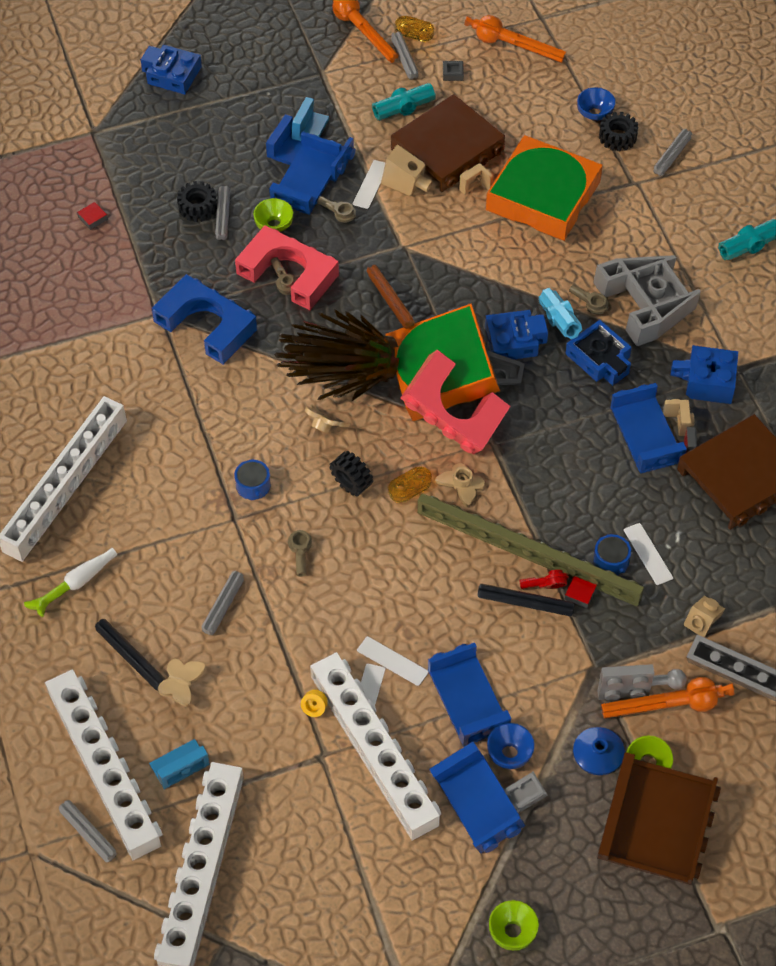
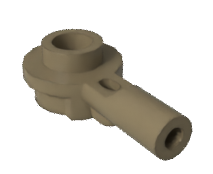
M323 196L318 198L317 203L335 212V218L339 222L347 223L356 217V210L352 204L342 201L339 203L332 202Z
M275 257L271 260V264L279 277L276 281L277 289L283 295H291V286L296 282L297 278L287 274L280 260Z
M574 284L570 287L569 292L585 301L586 308L590 313L599 315L607 311L609 303L603 294L595 292L590 294Z
M297 530L289 536L288 546L291 551L296 553V574L299 577L306 576L305 552L311 548L312 539L306 531Z

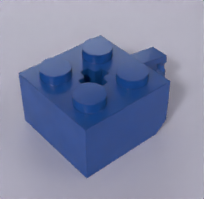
M692 345L690 360H673L671 376L687 380L686 395L690 399L731 404L735 391L739 351Z

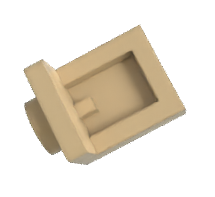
M479 163L460 175L459 190L465 195L480 185L489 190L493 184L494 176L489 169H486Z
M672 399L665 401L664 416L677 417L679 436H685L686 428L694 427V413H690L689 400Z
M703 596L692 606L684 626L696 634L705 637L712 624L722 616L725 608L720 606L716 600Z

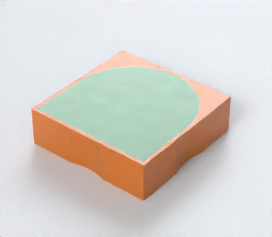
M524 135L488 190L486 210L512 221L527 224L540 232L565 241L575 225L581 209L588 203L601 181L603 165Z
M472 304L415 323L414 326H410L409 329L403 327L385 334V336L394 337L398 344V347H394L395 358H399L396 375L402 395L427 357L436 350H439L456 363L442 384L440 391L441 402L445 410L456 404L471 402L485 397L492 392L497 393L500 391ZM405 405L412 421L424 417L419 412L413 411Z

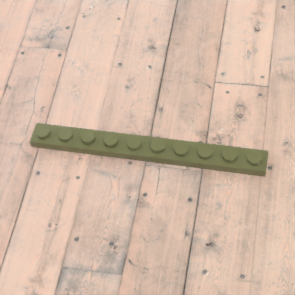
M422 493L418 499L417 513L547 569L563 570V573H567L571 579L576 576L597 585V590L638 607L642 599L644 587L633 580H626L617 576L612 571H605L588 561L574 558L567 552L555 550L546 543L536 542L527 538L522 533L510 531L501 524L489 522L477 514L463 511L456 505L444 503L435 496H428Z

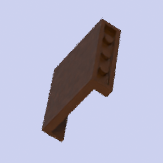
M453 94L391 135V150L393 151L396 145H399L426 165L425 170L440 182V192L442 193L460 181V175L464 171L473 168L479 163L484 166L489 160L502 154L505 148V135Z
M755 414L680 456L677 470L682 476L689 473L730 519L729 530L736 526L741 527L745 525L751 517L762 515L770 506L776 503V437Z
M625 752L597 859L691 885L693 878L699 879L702 863L698 862L700 852L705 853L709 838L704 837L705 829L712 826L715 812L710 811L712 801L718 802L721 787L716 786L718 778L714 777L713 780L637 760L634 759V754Z

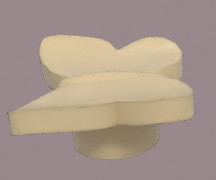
M313 404L305 408V412L308 415L315 417L311 426L325 433L329 432L332 425L349 427L351 424L340 422L330 418L328 415H324Z
M462 463L455 464L452 471L440 474L434 481L436 484L457 489L459 498L465 507L471 506L476 492L482 491L485 483L483 478L473 475L472 471Z
M172 659L167 666L168 679L163 680L158 686L159 694L162 696H172L175 702L183 706H189L191 703V683L201 677L205 670V664L203 662L190 661L183 665L179 659Z

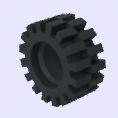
M613 112L612 116L609 113L606 115V118L603 117L600 124L599 139L601 144L604 143V147L608 148L610 146L612 151H614V148H617V151H621V148L626 151L628 146L632 148L633 144L636 143L638 122H635L636 119L634 117L630 119V114L628 113L624 116V112H620V115H617V112ZM612 130H622L625 133L619 134L613 132Z
M193 181V185L187 183L186 188L182 186L181 191H178L179 213H181L183 218L186 217L188 221L193 218V221L197 222L201 218L202 222L205 221V217L210 219L211 214L214 215L216 213V192L213 187L211 188L210 184L207 183L205 186L202 181L200 184H197V181ZM195 199L204 200V202L200 204L190 203L192 200Z
M344 451L330 463L329 468L332 471V476L336 477L335 481L340 483L339 486L341 488L344 487L347 493L350 492L352 496H359L373 483V476L370 474L369 468L365 467L366 464L360 461L361 458L355 457V454L352 452Z

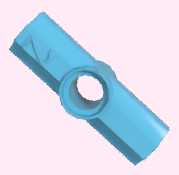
M550 288L542 290L541 295L538 297L539 303L546 311L551 326H557L564 337H569L570 339L578 337V334L582 331V326L574 315L570 302L568 300L563 301L556 290H551Z

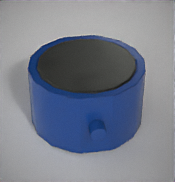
M251 459L240 463L236 467L234 473L235 484L240 496L245 499L256 500L263 498L271 488L270 472L265 463Z
M613 534L599 538L594 550V565L605 571H612L616 575L624 573L629 566L631 557L629 542L625 538Z

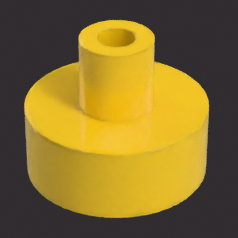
M319 690L308 691L301 700L303 712L310 717L322 715L328 706L327 697Z

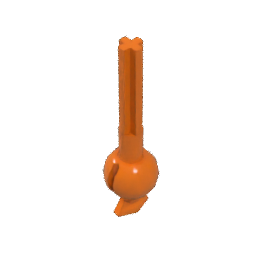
M333 0V12L338 19L351 21L391 63L399 57L394 49L361 15L358 0Z
M486 15L480 20L476 18L473 20L470 16L466 17L464 25L472 26L473 29H476L477 37L484 43H494L499 39L560 63L565 58L566 51L503 28V23L496 16Z
M697 677L686 685L685 690L601 704L604 719L689 705L697 712H706L717 705L718 698L735 694L733 683H729L726 686H715L711 679Z

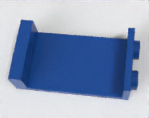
M285 114L266 142L267 157L291 165L302 146L301 141L292 139V116ZM349 137L345 145L341 146L340 153L331 165L330 180L336 181L339 175L344 173L348 161L354 158L356 152L354 138Z
M302 131L300 134L302 146L280 184L273 182L269 191L270 198L284 200L291 205L292 209L310 215L331 178V165L341 151V144Z
M656 383L644 384L638 388L620 390L612 394L610 408L640 474L678 464L680 456L686 454L687 451L684 442H676L656 399L658 388Z
M475 642L469 645H459L452 651L440 652L428 659V672L463 747L473 741L476 743L487 739L494 728L505 723H511L512 719L508 710L502 711L476 657L477 646Z
M474 741L429 769L433 777L440 784L473 840V845L480 854L493 851L499 846V842L505 838L517 836L521 832V828L526 826Z

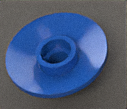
M602 727L586 729L578 735L573 746V755L577 764L584 771L593 775H607L616 771L621 766L625 753L624 744L620 737L613 731ZM602 745L604 749L599 750L595 746Z

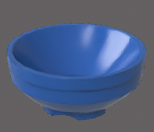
M598 87L588 88L579 94L577 108L588 119L602 120L603 117L606 118L607 114L610 113L611 115L613 113L615 98L606 89ZM595 108L601 112L599 114H592L589 110Z
M505 723L497 726L490 733L487 741V750L492 761L498 766L506 769H517L527 764L534 752V739L525 727L515 723ZM507 746H512L516 748L518 754L515 757L508 758L503 754L502 750Z

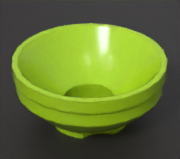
M277 198L266 199L255 207L253 213L254 221L259 229H262L265 225L282 232L292 223L293 209L284 200ZM271 220H278L280 224L277 226H270L268 222Z
M647 735L639 737L629 745L626 751L627 753L634 754V759L641 760L644 756H651L655 759L656 765L672 768V751L665 741L656 736Z
M505 901L496 906L490 915L489 931L492 939L504 949L512 951L524 949L534 941L538 933L539 923L536 913L529 905L521 901ZM509 924H516L520 927L521 933L517 937H509L505 933V927Z

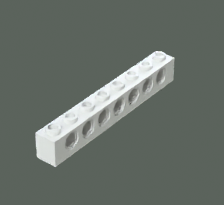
M105 396L101 399L0 533V547L3 553L21 562L24 561L127 422L124 405Z
M336 652L310 665L312 680L319 691L323 692L327 697L328 706L410 839L413 841L439 827L441 815L439 806L435 801L431 802L426 795L428 791L422 780L418 781L414 776L415 770L409 759L404 760L398 741L395 738L391 739L386 722L383 718L379 719L375 714L376 708L370 698L366 699L363 695V687L357 678L353 679L350 674L351 668L346 659L341 660ZM336 681L343 682L342 685H334L333 683ZM347 701L356 702L354 705H347L345 703ZM360 721L369 722L367 725L358 724ZM373 741H379L382 744L378 746H373L370 743ZM386 761H391L394 763V765L387 767L384 766L383 763ZM398 782H405L408 785L406 787L401 788L396 786L395 784H397ZM411 803H418L421 805V807L413 809L410 808L408 805Z
M72 669L46 681L48 694L132 861L160 848L159 837L163 836L161 829L156 821L151 822L148 815L152 813L146 800L140 801L137 795L140 793V789L134 778L130 780L126 774L130 771L123 757L118 758L116 752L119 749L114 738H108L105 731L108 730L106 722L102 716L97 717L95 711L98 708L93 697L87 698L84 691L88 689L82 676L77 678ZM78 698V700L73 703L68 702L70 699ZM88 718V721L79 723L81 719ZM92 739H99V741L94 744L89 743V741ZM104 759L110 760L107 764H99ZM114 780L121 781L118 785H109ZM125 801L132 802L127 807L120 806ZM134 823H143L138 829L131 828Z
M211 762L209 771L204 772L202 786H205L203 795L199 794L197 797L196 819L192 818L190 822L189 834L192 835L190 842H186L183 848L182 858L185 860L183 867H179L176 873L175 883H178L176 893L172 892L170 895L168 908L171 911L169 918L165 917L161 928V934H164L161 944H157L154 953V960H157L158 966H194L244 779L241 767ZM219 790L225 792L221 796L213 795L214 792ZM211 814L218 815V818L215 820L206 819ZM205 838L212 840L207 845L200 844V841ZM197 863L205 864L204 868L200 870L193 869V866ZM190 888L199 889L196 894H186V891ZM183 913L192 914L188 920L179 919ZM177 938L185 939L181 946L172 945V942Z

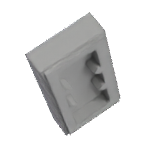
M534 772L504 789L518 813L548 796Z

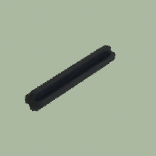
M480 584L477 593L478 597L482 599L566 616H572L575 606L570 601L487 584Z
M101 619L95 624L96 631L158 691L159 684L166 679L106 619Z

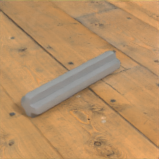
M399 31L393 32L391 40L407 77L410 80L417 79L418 69L402 33Z
M683 129L655 164L653 170L655 174L659 176L664 175L690 141L691 131Z
M220 186L218 189L215 231L217 240H226L228 236L230 188L228 186Z
M233 571L202 625V631L205 634L213 635L244 581L242 573Z
M66 800L59 806L60 813L105 862H110L116 857L117 853L112 845L70 800Z

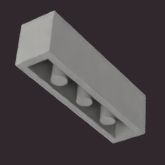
M696 635L687 655L689 663L776 702V669L700 635Z

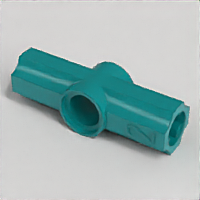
M426 83L410 90L399 88L392 93L391 97L373 103L372 110L377 121L398 113L406 116L413 113L417 106L436 100V94L431 83Z
M771 219L756 227L747 225L736 236L720 242L718 249L721 257L729 261L746 252L750 254L759 252L766 243L776 239V219Z

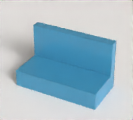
M306 97L292 122V139L301 141L300 134L302 131L315 134L318 137L321 136L329 116L313 112L314 99Z
M195 739L149 763L163 789L210 765L208 753L203 746L200 747Z

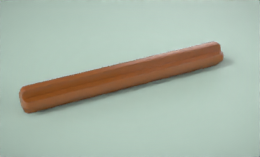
M376 265L368 267V276L405 329L414 326L413 317Z

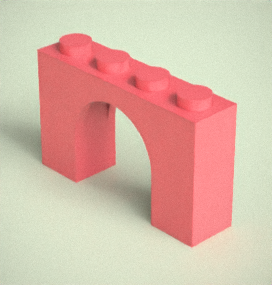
M265 225L235 259L236 274L254 283L272 265L271 260L275 257L280 261H294L303 266L304 272L291 286V301L308 310L314 307L339 276V261L335 258L327 256L315 248L304 245L295 238H290L278 230Z
M436 350L427 357L400 399L405 402L409 409L417 411L424 416L423 418L427 423L441 429L444 436L458 442L465 452L474 455L483 450L511 406L492 392L483 397L469 419H458L450 415L442 405L440 391L442 384L456 363L439 350Z

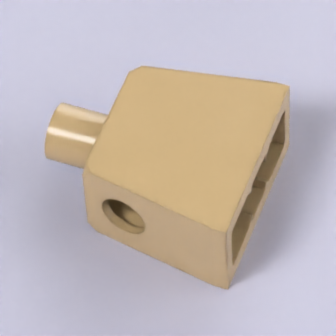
M396 145L386 159L381 184L410 196L417 187L428 192L433 181L423 176L426 165L399 145Z

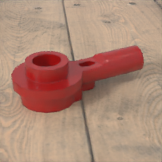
M552 570L548 572L547 576L542 578L520 579V588L526 589L538 586L539 588L547 589L562 588L567 586L569 576L567 573H563V570Z

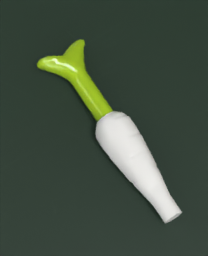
M111 548L105 553L79 565L66 574L63 583L43 597L24 602V606L31 610H37L38 615L44 617L46 607L68 590H78L84 586L110 560L117 556L116 551Z

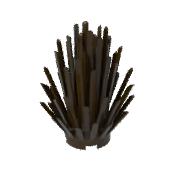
M334 309L336 316L349 324L346 325L324 313H318L320 317L346 329L345 332L304 321L306 326L292 324L294 328L328 337L297 332L299 336L279 335L281 338H286L278 339L281 343L295 344L285 345L284 350L287 353L276 352L274 356L276 358L295 359L296 361H282L277 363V366L295 370L293 373H287L288 377H308L298 382L297 385L339 380L323 385L322 388L326 389L348 383L346 386L320 395L317 400L332 395L334 398H340L362 387L354 392L353 401L379 382H388L389 378L393 379L398 369L399 358H395L394 347H398L396 340L392 336H384L362 315H360V321L347 311H345V316Z

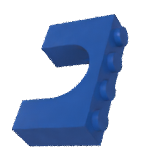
M187 274L152 307L154 322L169 332H172L187 316L195 312L209 311L221 317V323L204 340L206 355L222 365L257 331L256 316L250 310L243 309L233 300L223 297L217 290L208 288L200 280L192 278Z

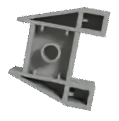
M675 255L617 258L599 264L596 267L593 283L601 294L609 297L628 290L639 306L640 310L629 314L626 332L636 346L658 339L697 307L701 291L698 289L688 293L673 272L677 258Z

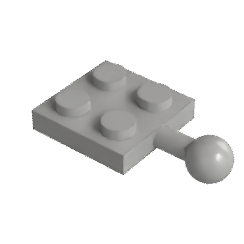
M653 664L602 667L597 690L598 699L617 701L622 698L633 699L649 696L651 686L668 685L672 689H680L686 684L687 678L680 669H673L667 675H654Z

